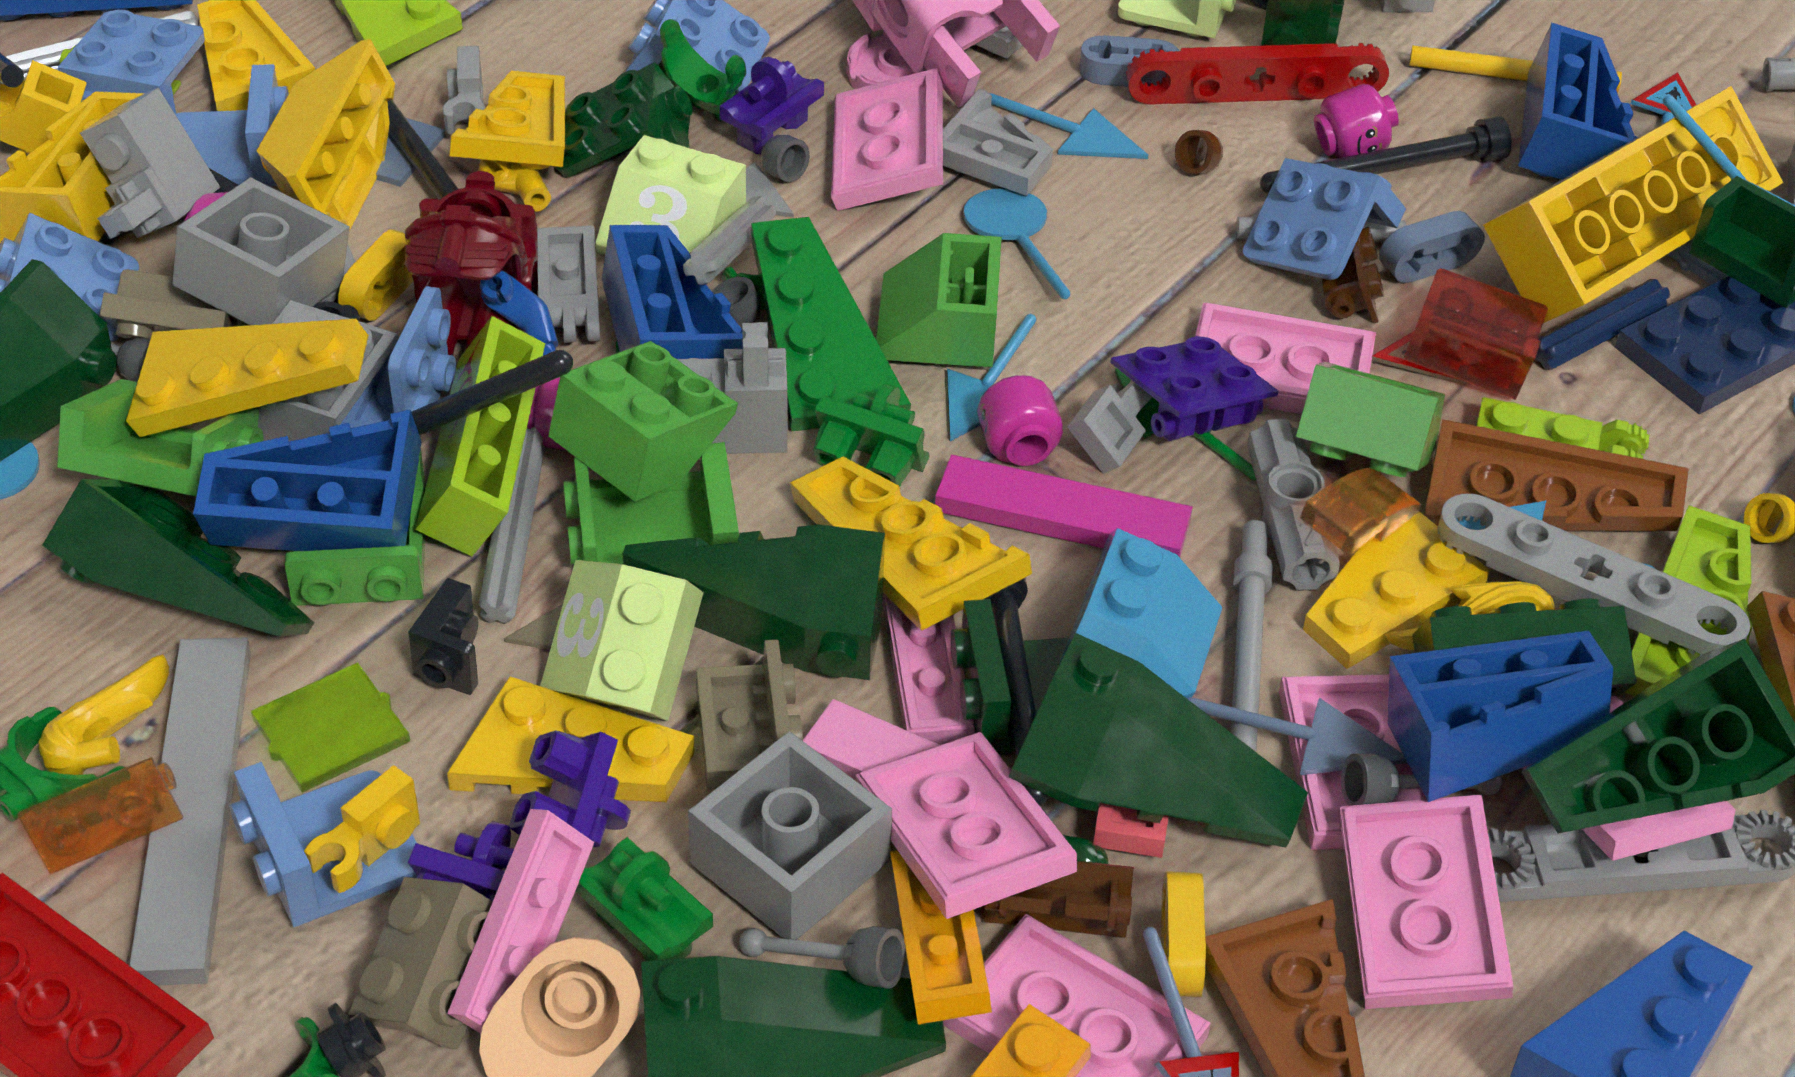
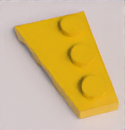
M209 0L197 4L200 24L204 31V45L217 111L247 110L252 65L274 64L278 86H287L289 93L297 81L315 70L313 64L256 0Z
M510 71L489 94L486 108L484 110L475 109L469 116L468 127L465 130L458 128L451 135L450 156L515 162L525 168L536 170L545 169L549 166L563 167L565 150V76Z
M1400 496L1305 616L1303 630L1341 665L1349 669L1389 645L1390 643L1385 636L1387 633L1418 628L1431 617L1433 611L1452 607L1460 603L1462 599L1453 594L1451 587L1486 583L1490 570L1474 556H1469V553L1463 551V554L1456 553L1457 548L1449 549L1446 547L1447 541L1442 542L1440 540V534H1438L1437 530L1438 526Z
M510 676L447 772L449 790L474 792L476 783L511 785L512 794L538 792L539 787H551L553 783L552 778L531 769V764L529 763L535 741L540 735L556 730L582 738L597 732H603L618 740L608 772V776L614 777L619 781L614 799L667 803L695 753L694 736Z

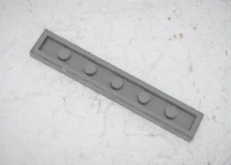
M248 637L180 639L129 965L155 985L208 983L230 817L229 804L232 802L235 779L234 771H236L251 657Z

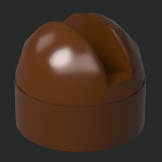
M1206 130L1187 131L1180 136L1176 143V162L1187 173H1208L1218 167L1223 158L1221 141L1217 136Z

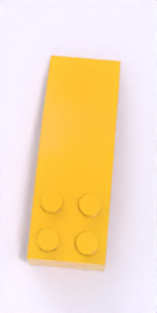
M1732 86L1686 110L1743 174L1746 180L1767 191H1771L1783 183ZM1674 117L1483 224V227L1536 325L1539 326L1589 303L1693 239L1706 200L1730 182L1731 179L1679 120Z

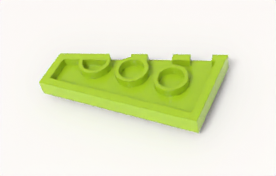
M335 0V4L341 14H345L350 21L352 32L357 41L371 39L385 66L463 29L461 12L446 0Z
M1688 505L1663 572L1738 605L1746 613L1750 621V631L1746 639L1749 645V636L1753 628L1747 607L1748 591L1752 584L1750 526ZM1703 619L1702 624H1700L1703 629L1717 635L1727 634V628L1724 630L1720 628L1721 622L1716 626L1713 625L1714 620L1711 619L1710 623L1706 624ZM1639 632L1632 650L1637 683L1625 691V693L1636 696L1652 684L1699 657L1700 653L1696 652L1693 655L1688 652V648L1669 641L1667 645Z

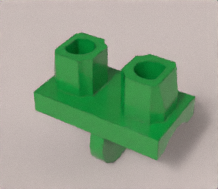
M883 384L874 398L858 393L855 396L853 405L822 395L816 406L815 412L820 429L813 451L817 463L821 466H825L843 456L851 460L855 450L872 455L866 469L900 487L911 469L920 472L924 471L930 455L929 452L923 450L924 429L912 425L915 411L899 406L900 390L896 386Z
M628 837L617 843L611 853L601 862L590 868H584L575 890L596 910V914L612 929L618 930L643 954V958L646 961L687 957L691 954L692 942L713 927V913L669 875V863L654 851L644 852Z

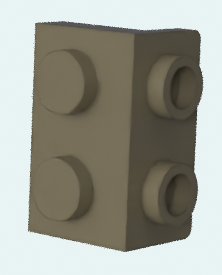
M129 269L121 272L117 294L103 293L100 317L116 329L115 335L130 340L136 337L151 338L152 332L233 327L237 326L238 318L228 314L226 311L206 304L200 299L173 286V276Z
M764 640L763 664L696 668V689L707 790L718 788L789 731L803 741L800 715H788L787 704H795L796 701L793 663L781 664L778 640Z
M404 877L398 894L389 907L388 918L370 962L362 973L359 989L348 1015L355 1016L363 1012L376 1027L417 1033L443 1048H459L467 1025L447 1013L493 901L463 883Z

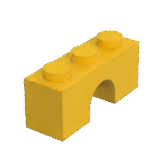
M32 60L29 70L19 86L8 87L5 84H0V141L30 154L48 140L45 129L81 102L87 82Z

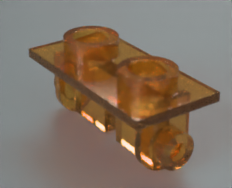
M152 757L18 812L21 823L50 874L180 821L184 816L170 792L177 788L176 779L170 766L166 762L156 765Z

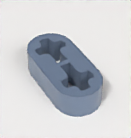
M1106 35L1088 38L1082 44L1079 71L1085 80L1095 84L1128 87L1126 71L1128 70V63H1132L1134 56L1138 58L1143 51H1145V54L1150 53V49H1155V52H1159V49L1165 52L1179 51V49L1174 44L1159 39ZM1160 70L1150 71L1141 78L1142 83L1146 82L1148 86H1150V83H1153L1155 86L1157 81L1162 83V78H1166V72Z
M1453 211L1396 230L1383 243L1379 252V260L1399 282H1414L1461 267L1470 262L1482 249L1485 242V234L1467 213Z

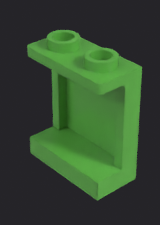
M120 379L61 406L57 467L197 496L204 454L264 441L263 431L261 428H258L259 409L252 408L229 414L200 430L178 427L139 437L126 422L138 382Z
M725 442L711 443L700 457V471L688 472L680 483L636 502L605 479H589L588 466L576 457H574L576 480L563 482L566 518H579L580 526L568 527L571 565H574L575 560L623 564V551L627 544L694 537L704 540L709 545L738 541L739 529Z
M421 449L406 545L292 551L286 553L285 571L293 604L304 606L423 599L425 534L415 530L426 489Z

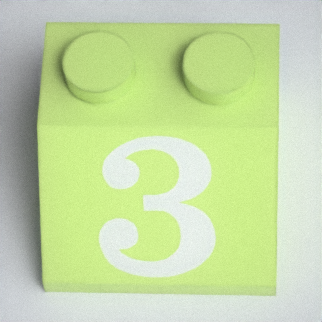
M644 135L618 167L596 239V253L605 255L610 225H668L690 253L746 203V165L721 158L715 154L704 153L670 143L663 139Z
M575 560L540 686L582 700L669 721L704 592L689 581L623 564Z

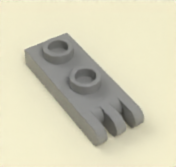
M594 226L538 228V297L549 308L553 326L563 327L564 343L576 342V326H585L588 341H600Z

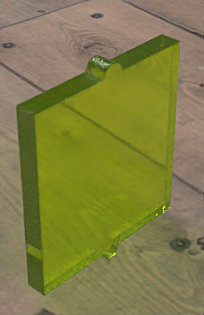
M358 662L251 710L253 721L269 743L268 750L271 760H280L302 793L410 742L409 732L391 709L390 695L386 692L380 693Z

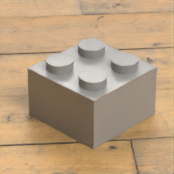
M250 177L177 226L172 285L206 304L226 311L228 314L249 325L273 324L290 300L312 307L340 286L344 275L350 226Z
M790 731L688 810L690 863L784 939L797 940L890 861L892 808Z

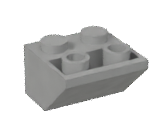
M290 300L273 324L350 318ZM359 322L369 335L359 380L256 407L259 409L258 428L262 429L264 440L288 436L289 441L326 434L329 432V427L340 425L392 353L399 339L398 334Z

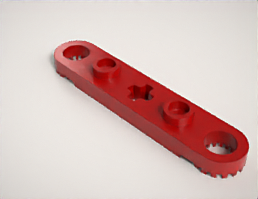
M1337 43L1181 48L1180 51L1168 52L1160 49L1159 52H1155V49H1150V53L1145 54V51H1143L1138 58L1134 56L1132 63H1128V70L1126 71V79L1132 97L1144 104L1324 99L1327 96L1362 84L1371 85L1378 92L1385 86L1389 78V67L1380 48L1377 46L1374 48L1373 44L1369 43L1367 46L1359 43L1358 46L1338 47ZM1363 64L1373 65V72L1369 71L1368 77L1363 75L1361 80L1360 77H1356V80H1354L1353 76L1349 78V73L1355 67ZM1256 68H1265L1266 71L1261 72L1259 79L1250 80L1249 76L1255 74ZM1160 70L1166 72V78H1162V83L1157 81L1155 86L1153 83H1150V86H1148L1146 82L1142 83L1141 78L1150 71Z

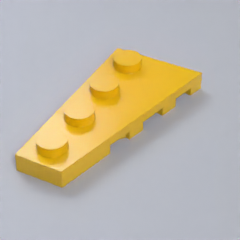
M356 318L152 332L126 422L139 437L357 382L369 335Z
M844 456L790 482L794 502L817 525L885 533L883 593L921 631L963 610L964 601L985 599L1032 574L1030 554L1013 545L1006 551L990 542L989 533L971 523L962 528L944 518L941 507L925 499L918 502L901 496L899 485Z

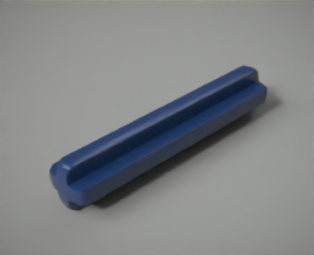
M1649 279L1541 336L1534 342L1533 359L1539 361L1544 369L1553 370L1618 335L1621 329L1667 307L1666 299L1671 296L1668 287H1662L1657 279Z

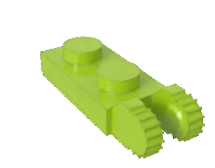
M1486 397L1482 398L1476 426L1641 459L1644 456L1641 454H1645L1646 449L1648 450L1650 436L1647 434V429L1644 430L1642 426H1637L1636 423L1631 425L1627 421L1617 419L1602 425L1603 422L1584 419L1575 415L1556 413L1520 405L1515 402H1505Z

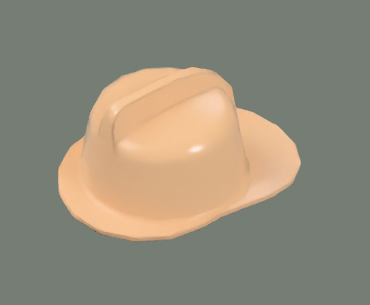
M572 937L551 943L529 962L499 998L482 1026L479 1052L486 1075L488 1077H592L628 1034L639 1014L641 990L634 968L618 950L597 939Z

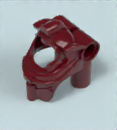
M476 171L469 174L465 179V188L457 189L441 199H423L419 203L420 218L415 219L405 229V265L408 272L412 274L416 304L426 286L440 288L443 309L449 310L451 317L447 348L448 355L452 356L457 339L467 340L466 351L491 316L520 329L483 302L480 290L481 280H489L498 275L502 270L538 296V228L535 210L530 205L515 204L506 195L495 190L493 175L485 171Z

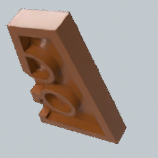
M1333 899L1205 936V965L1265 1077H1365L1355 1019L1350 1015L1344 984L1347 974L1343 952H1339L1335 934L1337 919Z

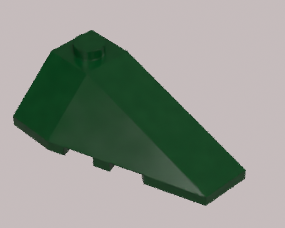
M31 259L0 292V461L60 423V409L62 405L107 385L112 380L116 371L117 359L112 351L107 323L44 262Z
M81 479L42 546L62 559L59 565L65 573L87 584H95L96 582L279 637L308 634L315 623L269 581L252 573H240L236 566L242 557L230 546L210 545L208 540L201 538L203 531L194 515L157 488L120 480Z
M818 524L799 526L795 536L764 539L761 531L739 533L738 541L734 543L709 545L704 540L694 537L625 545L623 565L685 579L704 592L694 627L764 655V640H778L781 662L784 664L793 663L794 668L804 672L825 674L837 678L847 677L870 680L882 623L885 533Z
M1075 633L1050 683L1009 774V778L1072 807L1097 811L1099 804L1105 803L1136 809L1137 819L1160 824L1163 816L1167 815L1198 821V824L1206 833L1284 848L1287 847L1291 840L1308 792L1142 663Z
M1742 639L1706 652L1652 684L1521 772L1557 834L1765 793L1795 774V722L1747 641Z
M722 956L641 962L648 1077H881L946 1051L943 1021L918 1024L911 978L901 977L894 987L881 988L866 986L856 982L848 971Z

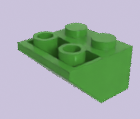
M942 233L883 273L876 341L887 360L993 367L1002 237Z
M649 341L575 368L568 374L561 376L548 437L636 502L680 483L736 414L738 403L716 388L710 380L699 376L671 356L668 350Z
M1322 362L1315 365L1296 437L1312 441L1309 450L1313 453L1339 460H1346L1347 455L1359 454L1372 458L1369 466L1371 469L1389 475L1406 477L1407 471H1418L1433 460L1445 394L1333 363Z

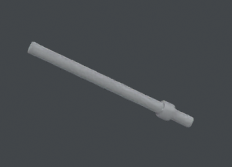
M1250 520L1243 526L1242 552L1234 563L1233 586L1239 592L1232 707L1258 714L1265 594L1272 587L1273 564L1267 557V524L1260 520ZM1231 721L1230 732L1254 751H1257L1258 728Z

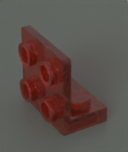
M1440 268L1435 274L1403 359L1516 400L1541 343L1538 337L1548 308L1544 304Z

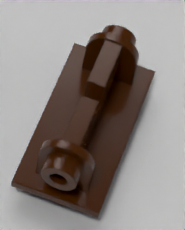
M1370 227L1362 229L1342 274L1334 280L1322 278L1325 307L1335 317L1348 318L1354 312L1368 309L1374 324L1379 322L1375 299L1384 297V290L1376 263L1369 265L1370 261L1378 259Z
M1077 861V872L985 905L984 922L1016 926L1027 914L1053 930L1126 938L1127 926L1130 924L1131 890L1134 867Z

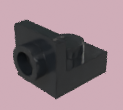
M447 577L408 631L413 675L424 679L435 687L450 688L471 695L478 685L476 652L473 642L477 634L479 622L478 617L473 613L470 585Z

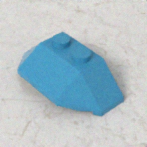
M1116 528L1109 534L1059 665L1075 633L1139 661L1184 697H1193L1223 607L1177 554L1163 549L1147 539L1136 537Z

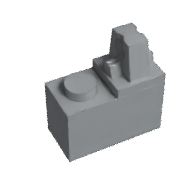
M159 88L118 106L80 133L112 183L105 189L115 205L97 218L110 239L119 235L121 231L127 232L129 230H132L138 238L176 222L192 209L195 201L202 195L214 193L220 188Z
M767 322L742 323L743 349H724V358L677 359L699 376L710 380L716 388L738 403L736 414L712 442H725L727 454L787 453L786 349L768 348Z

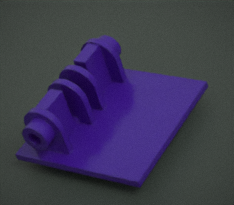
M1191 337L1183 343L1159 348L1142 347L1135 353L1111 357L1110 360L1113 366L1159 402L1158 413L1153 414L1151 418V427L1157 437H1164L1168 441L1194 435V432L1204 434L1210 430L1217 431L1234 425L1252 423L1256 416L1260 415L1263 411L1262 399L1278 396L1279 390L1257 375L1253 368L1244 365L1224 350L1217 341L1208 337Z

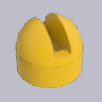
M1763 493L1752 498L1744 511V524L1750 526V536L1762 543H1780L1793 537L1795 534V502L1789 497L1777 493ZM1782 515H1784L1775 534L1769 531L1777 525Z

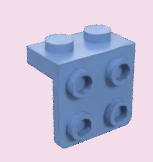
M654 0L643 18L650 25L644 22L628 46V49L635 54L626 71H637L654 62L658 65L662 61L661 52L664 47L661 42L660 27L664 21L673 19L679 23L682 33L691 47L707 63L720 72L725 73L727 61L732 56L738 55L743 58L747 75L744 77L742 85L735 91V94H737L749 85L751 81V68L761 59L770 37L767 31L760 27L754 19L743 15L724 0Z
M127 10L108 11L97 20L57 68L58 71L87 82L81 102L95 91L147 93L159 88L176 114L171 83L204 43V31L200 26L186 24L176 19H158L133 14Z
M274 64L252 65L247 110L181 112L175 114L209 168L238 185L251 177L267 186H277L272 176L264 169L261 158L256 151L289 94L287 86H278Z
M1285 158L1243 247V254L1252 263L1334 280L1342 274L1365 222L1398 228L1406 208L1392 192L1390 182L1379 175L1370 172L1335 168L1322 163L1314 164Z
M32 213L28 214L14 241L4 237L0 243V292L31 259L44 262L99 316L103 293L117 294L121 272L125 269L139 270L138 261L119 249L104 245ZM107 323L110 341L118 340L120 337L115 335L116 329Z
M430 286L424 288L392 353L341 424L349 423L351 428L391 420V413L410 409L414 411L437 401L442 391L448 392L451 389L456 371V360L454 356L448 355L447 339L450 331L451 317L449 310L443 309L440 288Z
M262 762L234 771L240 801L229 804L236 830L244 845L254 841L259 854L253 856V861L261 885L268 897L278 893L293 928L400 887L404 877H418L407 863L414 845L417 843L412 834L405 843L398 848L389 849L369 867L362 862L363 873L360 880L351 889L342 893H338L333 889L330 871L342 861H330L323 865L320 870L312 873L311 865L304 852L306 846L314 838L328 833L343 822L340 808L381 775L379 772L365 771L280 802Z

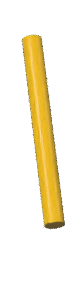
M1412 45L1409 66L1523 81H1527L1528 72L1533 63V60ZM1616 71L1620 80L1616 88L1617 93L1619 92L1622 80V72Z

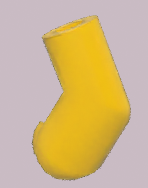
M480 160L479 170L493 175L495 190L520 195L524 204L532 206L535 212L541 211L549 205L551 195L536 169L525 168L515 162Z

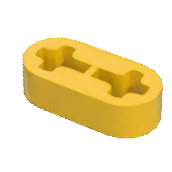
M395 229L387 230L349 268L340 284L338 303L340 305H351L358 311L360 318L367 321H375L413 282L412 274L408 272L405 265V233Z
M1166 871L1163 879L1161 900V944L1179 994L1184 997H1201L1204 987L1206 942L1202 873Z

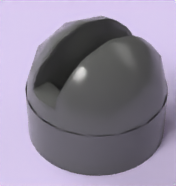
M776 135L770 138L762 147V165L773 177L785 182H793L799 179L808 167L810 159L809 148L800 139L790 135Z
M746 277L730 278L720 283L713 290V294L723 293L731 303L729 313L741 328L742 323H754L759 316L760 297L750 279Z

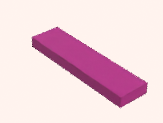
M952 454L935 496V505L941 507L944 514L1104 548L1109 534L1116 528H1119L1136 537L1147 539L1157 546L1177 554L1179 557H1181L1193 506Z

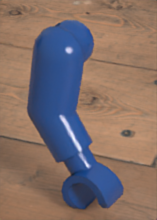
M502 270L493 278L480 281L481 296L483 302L488 307L523 330L524 333L544 342L543 355L556 350L558 340L550 311L541 298Z

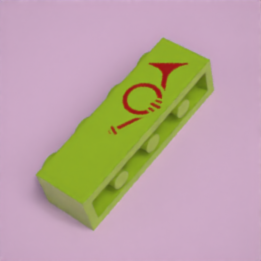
M491 316L458 360L450 395L543 356L545 343ZM535 388L441 426L415 530L471 557L477 552L508 513Z

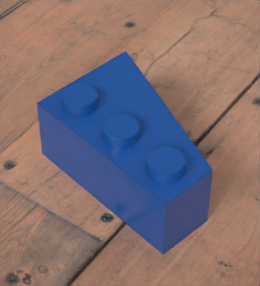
M1551 22L1528 72L1518 160L1519 167L1529 169L1543 177H1555L1563 180L1637 138L1630 125L1634 115L1629 103H1622L1616 91L1620 80L1603 38Z
M668 225L609 226L601 280L620 352L649 341L665 348L676 359L724 358V349H743L742 328L729 313L731 303L723 293L713 294L706 284L698 285L694 275L685 276L683 264L691 258V255Z
M411 409L391 413V420L351 428L349 423L329 427L330 433L294 441H289L288 436L204 454L193 515L210 545L288 551L405 546L422 443Z
M1589 631L1390 656L1387 724L1427 801L1431 802L1531 765L1609 714L1613 666Z
M1684 930L1522 1044L1510 1077H1696L1731 1017L1753 966Z

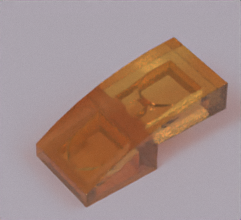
M1364 468L1340 478L1308 499L1300 519L1350 556L1372 537H1375L1380 542L1418 513L1421 503L1380 472L1371 468Z

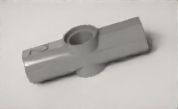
M1288 419L1267 420L1263 426L1249 433L1247 443L1263 503L1261 521L1268 526V537L1273 541L1283 580L1295 585L1296 590L1319 589L1326 581L1336 578L1340 564L1322 503L1325 488L1324 478L1311 465L1304 439L1296 437L1298 428H1294Z

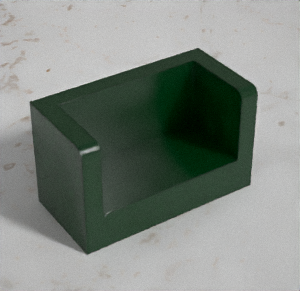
M1736 176L1706 200L1689 254L1781 306L1788 308L1795 302V207Z

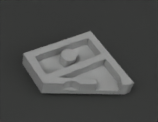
M978 89L943 129V166L1028 196L1051 168L1053 149L1039 136L1029 133L1025 129V124L1012 113L1003 118L991 107L992 96L987 91Z

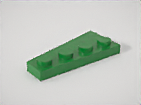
M800 217L751 223V241L773 347L786 349L787 415L791 432L820 428L815 409L822 395L853 405L855 396L858 393L874 398L883 384H890L898 387L900 390L899 406L910 410L911 403L810 218Z

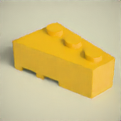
M95 91L45 129L48 140L27 156L24 151L17 150L6 159L9 170L0 176V243L4 237L12 241L15 240L29 213L58 223L97 242L101 239L106 231L97 218L115 205L105 189L112 183L80 133L118 106L145 93Z

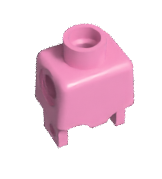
M874 0L873 4L875 19L914 74L937 69L944 91L958 108L965 105L973 96L981 74L979 68L964 50L1007 26L1034 60L1038 62L1049 55L1060 25L1039 0Z

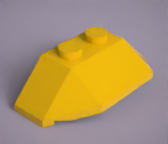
M371 39L361 40L297 81L256 150L261 158L264 169L272 176L281 193L350 226V229L377 179L376 172L381 162L385 160L390 125L387 101L393 100L395 82Z

